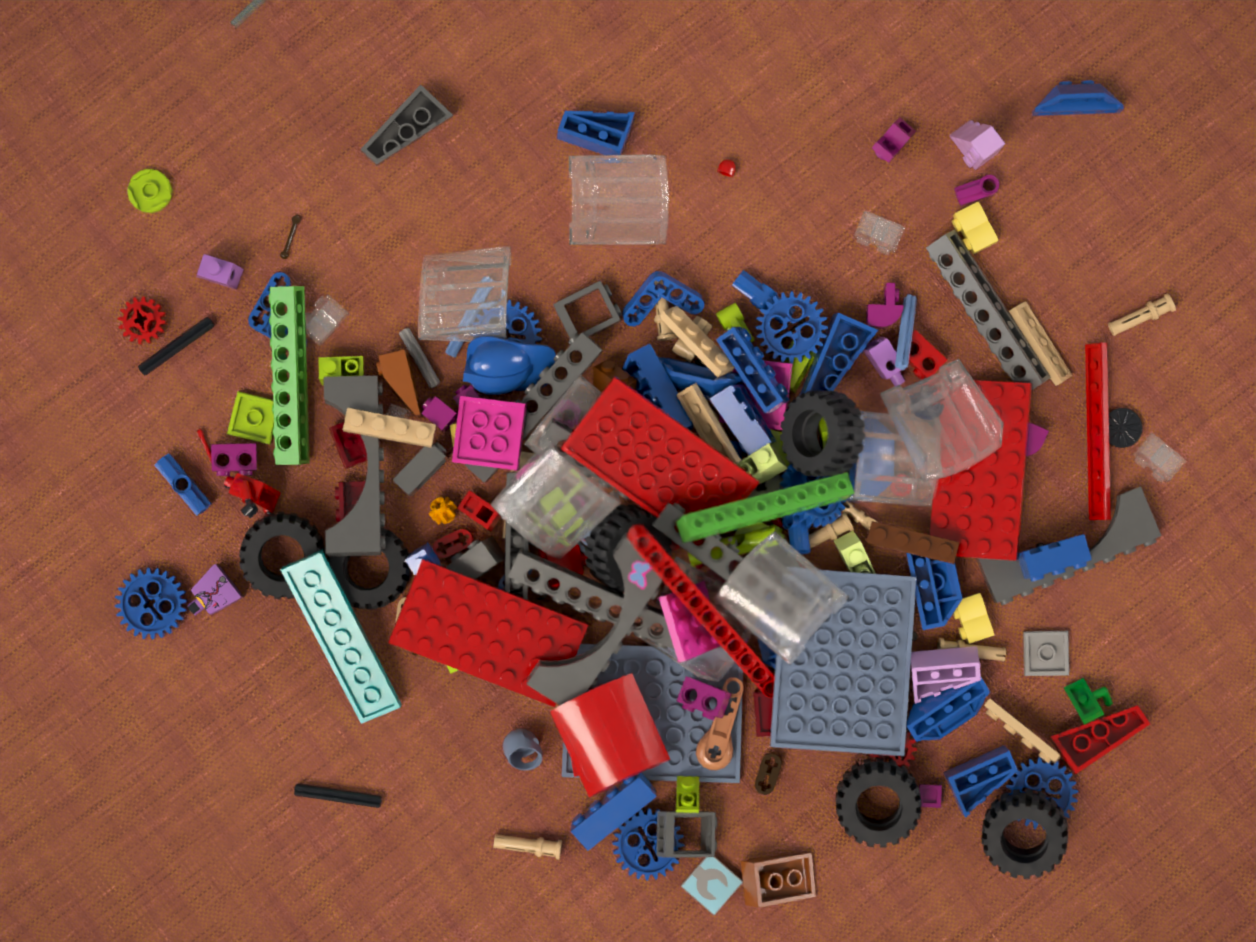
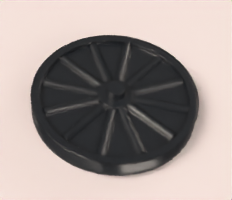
M1118 408L1109 413V444L1118 448H1126L1135 444L1142 434V422L1139 416L1134 411L1126 408Z

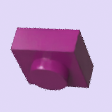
M919 784L921 807L941 808L942 785Z

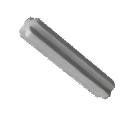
M405 328L400 331V337L429 387L434 388L439 385L440 381L411 330Z

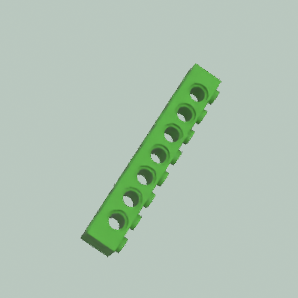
M304 286L270 287L269 302L271 304V315L269 322L272 336L270 346L272 348L271 369L273 371L271 389L274 402L272 412L274 415L273 435L275 437V448L273 455L275 465L310 464ZM285 305H287V313L284 310ZM286 327L288 328L287 336L285 334ZM287 349H288V351H289V356H288V358L286 357V350H287ZM287 371L289 372V380L286 377ZM288 393H289V395H290V401H289V402H288V400H287V395H288ZM288 416L291 418L290 424L288 423ZM289 438L291 439V446L288 443Z
M848 472L687 514L682 516L676 523L682 542L687 543L844 501L854 494Z

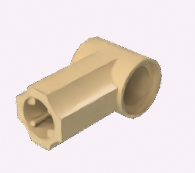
M696 316L693 320L706 335L712 328L711 324L699 316ZM680 338L672 349L674 353L690 363L696 356Z

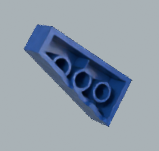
M841 313L833 314L825 332L827 338L822 339L824 345L819 346L818 353L814 358L800 394L807 391H834L842 377L851 368L854 361L863 352L868 342L878 330Z
M651 344L630 353L622 370H625V372H628V374L637 379V392L691 431L694 425L676 396L678 392Z

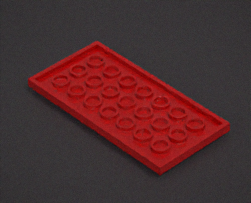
M616 376L613 377L561 446V450L656 518L667 503L672 506L674 503L678 504L686 510L683 514L687 515L747 499L759 483V480ZM675 522L674 529L679 533L677 523ZM704 538L692 542L694 545L700 546Z
M943 379L930 535L959 542L956 557L1018 561L1031 383Z
M422 559L388 643L555 707L556 703L527 685V678L539 660L556 661L575 657L588 624Z

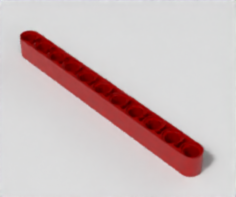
M641 525L633 526L628 531L627 536L636 551L766 697L773 698L775 675L648 530Z

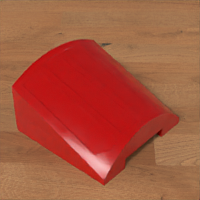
M632 673L590 690L550 711L555 726L589 798L647 769H652L670 760Z

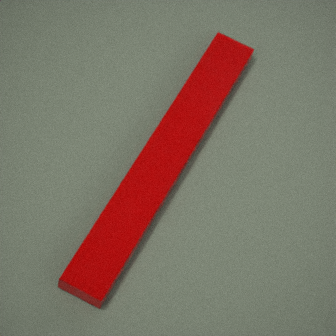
M1101 342L1085 344L1089 520H1111L1107 343Z

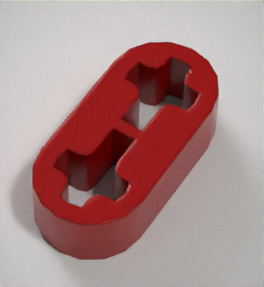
M466 529L457 530L435 541L433 551L439 558H448L467 549V546L473 542V536ZM460 533L469 536V539L466 540V545H463V543L455 545L453 541L460 538ZM441 542L444 545L452 544V547L446 549L447 554L445 555L442 552H437Z

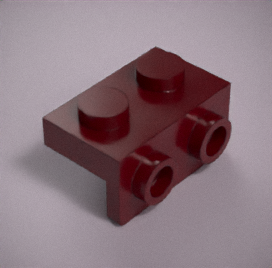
M344 422L329 428L344 469L367 462V452L360 434L343 431Z
M366 481L339 482V487H335V499L339 500V509H336V522H341L354 508L363 492Z

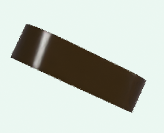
M768 753L763 756L755 779V789L762 795L770 794L774 790L780 772L781 760L774 753ZM774 757L777 766H773L771 772L768 773V765L765 764V761ZM765 775H768V783L771 784V787L762 791L758 783L759 781H764Z

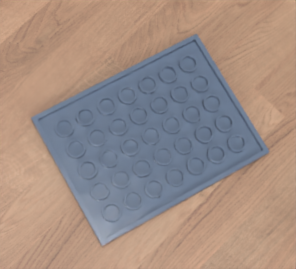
M782 567L781 585L785 584L794 592L791 595L798 600L802 597L812 604L810 609L814 612L799 633L794 632L778 620L770 747L904 756L916 577ZM790 600L783 603V611L789 613L793 610V603Z
M580 644L576 656L585 653L597 644ZM622 645L617 654L613 653L608 659L610 660L608 668L605 672L600 671L596 677L598 681L593 689L632 673L670 757L669 761L643 771L644 776L648 780L677 781V776L699 777V782L740 783L742 696L731 730L733 758L725 768L717 771L708 770L703 767L696 756V746L699 740L711 728L713 720L703 717V712L697 709L694 712L683 709V704L677 702L686 676L720 689L723 688L724 682L731 677L738 678L743 683V670L724 649L715 648L687 661L678 662L675 649L669 647L664 649L659 646ZM731 681L727 685L728 692L732 694L737 693L740 689L739 683L736 681ZM695 689L690 692L691 701L697 698V691ZM715 697L709 703L712 710L717 706V699ZM730 697L724 715H727L728 712H733L730 704L732 700L736 702L737 697ZM563 743L562 777L580 778L579 776L574 777L571 758ZM714 745L713 749L709 748L708 754L711 753L710 757L715 758L716 755H720L721 750H718L720 747Z

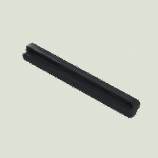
M205 317L138 365L140 372L143 375L152 372L215 326L213 321L209 317Z
M296 784L294 789V795L374 808H380L382 803L381 796L305 784Z

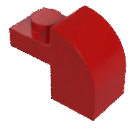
M470 490L457 507L458 510L491 532L504 514Z

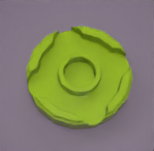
M145 169L132 176L127 193L130 202L135 208L145 213H155L164 209L170 202L172 187L170 181L163 173L153 169Z

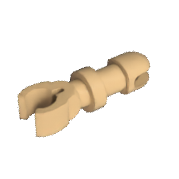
M846 501L844 503L848 509L845 508L843 512L855 518L854 521L856 523L860 522L870 531L871 522L877 521L864 515V511L854 508V505Z

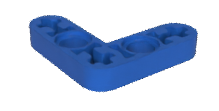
M656 271L646 279L624 307L622 315L627 325L637 326L645 319L661 297L690 314L700 313L704 308V301L702 295L662 271ZM662 279L663 285L660 283L655 285V281L659 282ZM674 289L682 290L680 296L673 297L670 295ZM643 295H650L652 297L647 303L640 301ZM689 300L692 302H695L697 300L698 304L690 305ZM636 312V317L632 316L631 318H629V314H634Z
M277 272L271 277L248 318L250 327L270 339L272 337L269 322L271 313L269 316L264 313L262 317L263 325L258 324L256 327V322L253 319L255 316L259 318L262 314V311L258 310L260 306L265 311L271 312V308L265 307L264 299L269 296L270 287H277L276 279L285 277V286H291L290 278L282 272ZM286 327V329H285V334H286V336H287V334H288V328H287V327Z

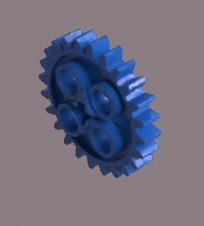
M791 291L789 298H787L783 292L781 300L773 296L774 304L766 302L768 310L760 309L764 317H757V320L762 322V325L756 326V329L762 330V333L757 335V338H764L760 346L768 345L766 353L774 351L773 359L781 355V362H784L786 357H789L791 364L794 361V357H797L799 362H802L803 355L810 359L809 352L813 351L817 354L818 351L815 346L824 345L819 339L827 338V335L822 333V330L828 328V326L822 325V322L827 317H820L819 314L823 312V309H815L818 304L817 301L813 304L809 303L811 296L803 300L801 292L795 298L793 291ZM793 306H799L802 309V315L798 319L790 316V309ZM806 316L809 317L807 322L795 328L796 333L793 334L792 331H789L779 338L774 337L775 334L788 327L787 323L789 321L794 324ZM774 317H779L783 321V326L779 330L771 327L770 323ZM804 325H809L813 328V335L809 338L801 335V328ZM785 336H790L794 340V345L790 349L782 346L781 342Z
M499 300V307L491 303L492 310L490 311L483 308L485 315L477 314L480 322L472 323L477 327V330L470 332L472 335L479 337L487 336L488 332L505 334V331L508 330L510 335L526 336L524 340L508 338L509 341L525 344H535L538 341H542L541 337L536 336L537 333L542 332L541 328H535L539 320H531L535 315L534 312L527 315V306L521 310L520 302H517L513 307L511 300H508L507 306H504L501 300ZM499 318L502 320L503 324L500 329L495 330L491 328L490 324L493 319ZM517 320L525 324L524 329L520 332L512 329L513 323Z
M790 464L785 470L786 472L781 475L784 480L779 485L786 489L831 476H807L802 474V472H798L794 469L793 464ZM847 499L792 514V517L798 515L799 522L801 523L806 520L807 526L814 524L815 528L820 525L825 527L842 515L841 511L846 508L843 504Z
M147 568L146 574H144L142 569H139L138 577L131 573V581L123 580L126 587H118V590L122 592V596H115L116 599L121 600L120 604L114 605L116 608H121V612L117 613L116 616L124 617L120 624L128 623L126 631L135 629L134 636H138L142 632V639H146L148 634H150L152 640L156 639L157 633L161 638H164L165 630L172 634L171 626L180 627L176 622L177 619H185L180 613L187 611L186 608L182 607V604L187 603L188 600L181 598L186 591H179L182 583L174 584L176 576L168 578V571L160 575V568H156L154 574L151 568ZM153 582L159 585V591L155 595L149 590L150 584ZM140 587H143L147 597L150 600L156 601L153 605L155 609L162 615L163 620H160L158 618V615L154 608L147 607L149 601L145 597V595L141 593ZM135 594L141 598V603L137 607L131 603V598ZM166 600L172 605L168 613L162 610V603ZM146 613H150L153 616V622L150 625H146L143 621Z
M1040 757L1037 758V763H1034L1029 758L1028 766L1021 762L1022 770H1018L1015 777L1009 778L1013 781L1012 784H1006V787L1011 789V792H1008V794L1012 795L1013 790L1020 789V793L1024 792L1022 791L1024 787L1035 791H1040L1041 788H1044L1047 793L1061 795L1060 799L1047 795L1045 799H1054L1056 807H1061L1064 816L1070 818L1067 810H1075L1070 804L1071 802H1078L1075 797H1072V794L1078 793V790L1072 788L1077 782L1075 780L1069 781L1073 774L1071 772L1064 774L1067 767L1063 765L1058 768L1059 761L1056 764H1048L1046 761L1042 763ZM1031 774L1039 777L1038 783L1034 786L1027 784V778ZM1052 779H1059L1061 782L1057 790L1049 788V782ZM1025 819V826H1028L1030 822H1033V828H1037V822Z
M650 807L647 808L646 813H643L642 809H640L638 815L634 814L631 819L625 821L624 825L618 827L620 832H613V835L618 840L612 841V845L618 846V848L612 852L613 854H620L615 859L616 862H623L621 865L622 870L629 867V876L636 872L637 879H640L641 875L644 874L646 881L649 880L650 875H653L655 880H657L659 872L664 877L666 876V868L673 871L672 862L679 864L675 857L665 858L657 856L658 861H654L649 849L644 846L645 841L638 831V827L641 826L656 854L657 832L649 834L647 833V828L652 823L657 824V811H660L658 808L654 814ZM679 825L674 826V850L684 847L682 842H678L679 839L684 837L683 834L676 833L680 829ZM632 834H636L639 837L638 842L634 845H630L627 842L628 837ZM641 854H648L649 860L645 864H639L638 857Z

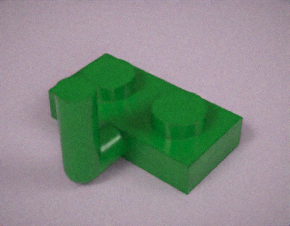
M1084 678L1064 687L1067 696L1084 725L1104 715L1097 699L1102 697L1105 706L1113 704L1107 687H1101L1092 692Z

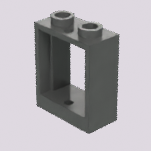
M599 281L553 304L570 339L577 331L564 306L596 290H599L612 318L584 333L592 337L621 322L619 317L622 316V313L617 303L612 304L609 297L613 295L607 284L603 285Z
M438 442L432 443V448L423 447L393 481L409 496L413 497L449 459L445 455L448 451Z
M657 811L656 856L665 858L715 857L717 841L715 839L717 818L715 812L681 813L676 811ZM674 817H701L700 850H674Z

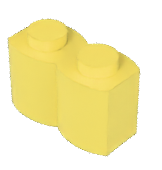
M979 202L954 213L952 224L957 232L961 231L964 237L962 241L972 254L998 242V238Z
M977 593L962 598V601L953 613L955 620L959 619L961 624L958 630L962 641L966 640L970 644L994 636L981 594Z

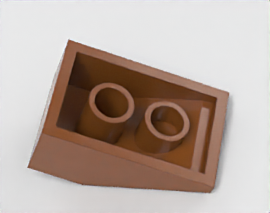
M404 349L380 355V361L376 362L379 375L385 378L418 418H423L408 353Z
M811 852L759 857L741 861L745 905L760 908L816 897Z

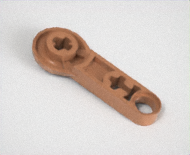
M735 677L728 678L722 690L728 692L727 685L729 682L736 681L739 683V691L731 695V697H737V701L734 702L732 700L730 704L733 712H728L723 718L715 717L711 728L699 740L696 746L697 759L708 770L717 771L723 769L733 758L731 730L743 693V683ZM714 745L720 747L718 750H721V754L712 758L710 757L711 753L708 754L709 748L713 749Z

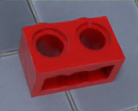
M914 330L911 344L917 347V354L910 355L909 364L914 368L912 372L920 380L926 379L928 381L947 359L918 331ZM924 359H930L933 362L932 370H925L923 368L922 362Z

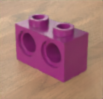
M436 396L433 400L429 398L422 406L424 411L421 414L444 433H446L450 425L458 417L457 413Z
M256 443L211 444L212 472H217V476H230V472H239V474L245 476L252 475V471H257ZM225 454L229 457L230 461L226 466H219L217 464V457ZM242 454H249L252 457V462L248 466H243L239 463V457Z
M686 676L677 702L683 704V709L691 712L697 709L703 712V717L714 720L715 717L723 718L732 693ZM695 689L697 691V698L691 701L689 695ZM715 697L717 699V706L712 710L709 703Z

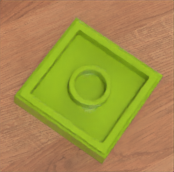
M238 391L227 434L271 445L274 427L273 400Z

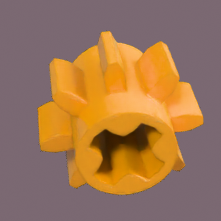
M439 497L432 501L430 505L432 511L428 514L438 525L441 522L447 524L455 518L454 510L457 509V506L448 497L445 499Z

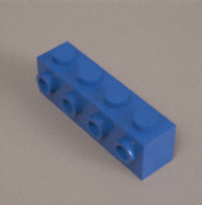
M733 327L716 340L765 413H772L789 401L787 397L789 393L782 383L779 384L775 379L776 373L770 365H766L763 361L764 355L757 346L754 347L750 339L752 338L745 328Z
M642 772L624 780L620 786H614L609 789L606 797L601 801H594L586 813L578 814L572 820L571 833L589 851L656 798V788Z

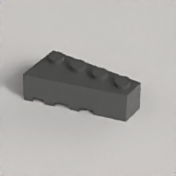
M420 85L360 151L374 165L378 166L451 119L453 114Z
M493 536L481 542L477 539L467 546L470 549L465 554L459 552L450 559L452 561L450 565L446 567L443 564L441 566L476 579L490 571L494 565L504 561L505 553Z

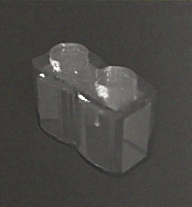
M864 210L853 237L857 238V243L867 247L869 244L878 247L877 251L889 255L890 252L895 253L905 227Z
M330 295L326 297L321 296L314 304L316 307L311 314L308 312L305 314L306 335L319 346L330 337L334 330L349 315L348 311Z
M1150 433L1133 453L1136 457L1134 461L1143 468L1146 466L1153 471L1152 476L1160 482H1169L1186 462L1182 456L1153 433Z

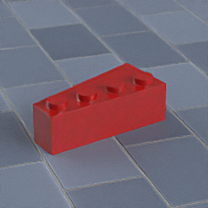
M1137 705L1053 735L1049 739L1075 775L1149 726L1150 722Z

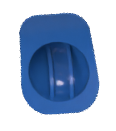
M479 336L474 338L468 345L463 382L471 383L476 390L488 395H502L512 391H525L532 383L536 385L541 379L539 375L547 366L551 368L555 364L554 358L556 353L553 348L546 345L518 343L495 336Z

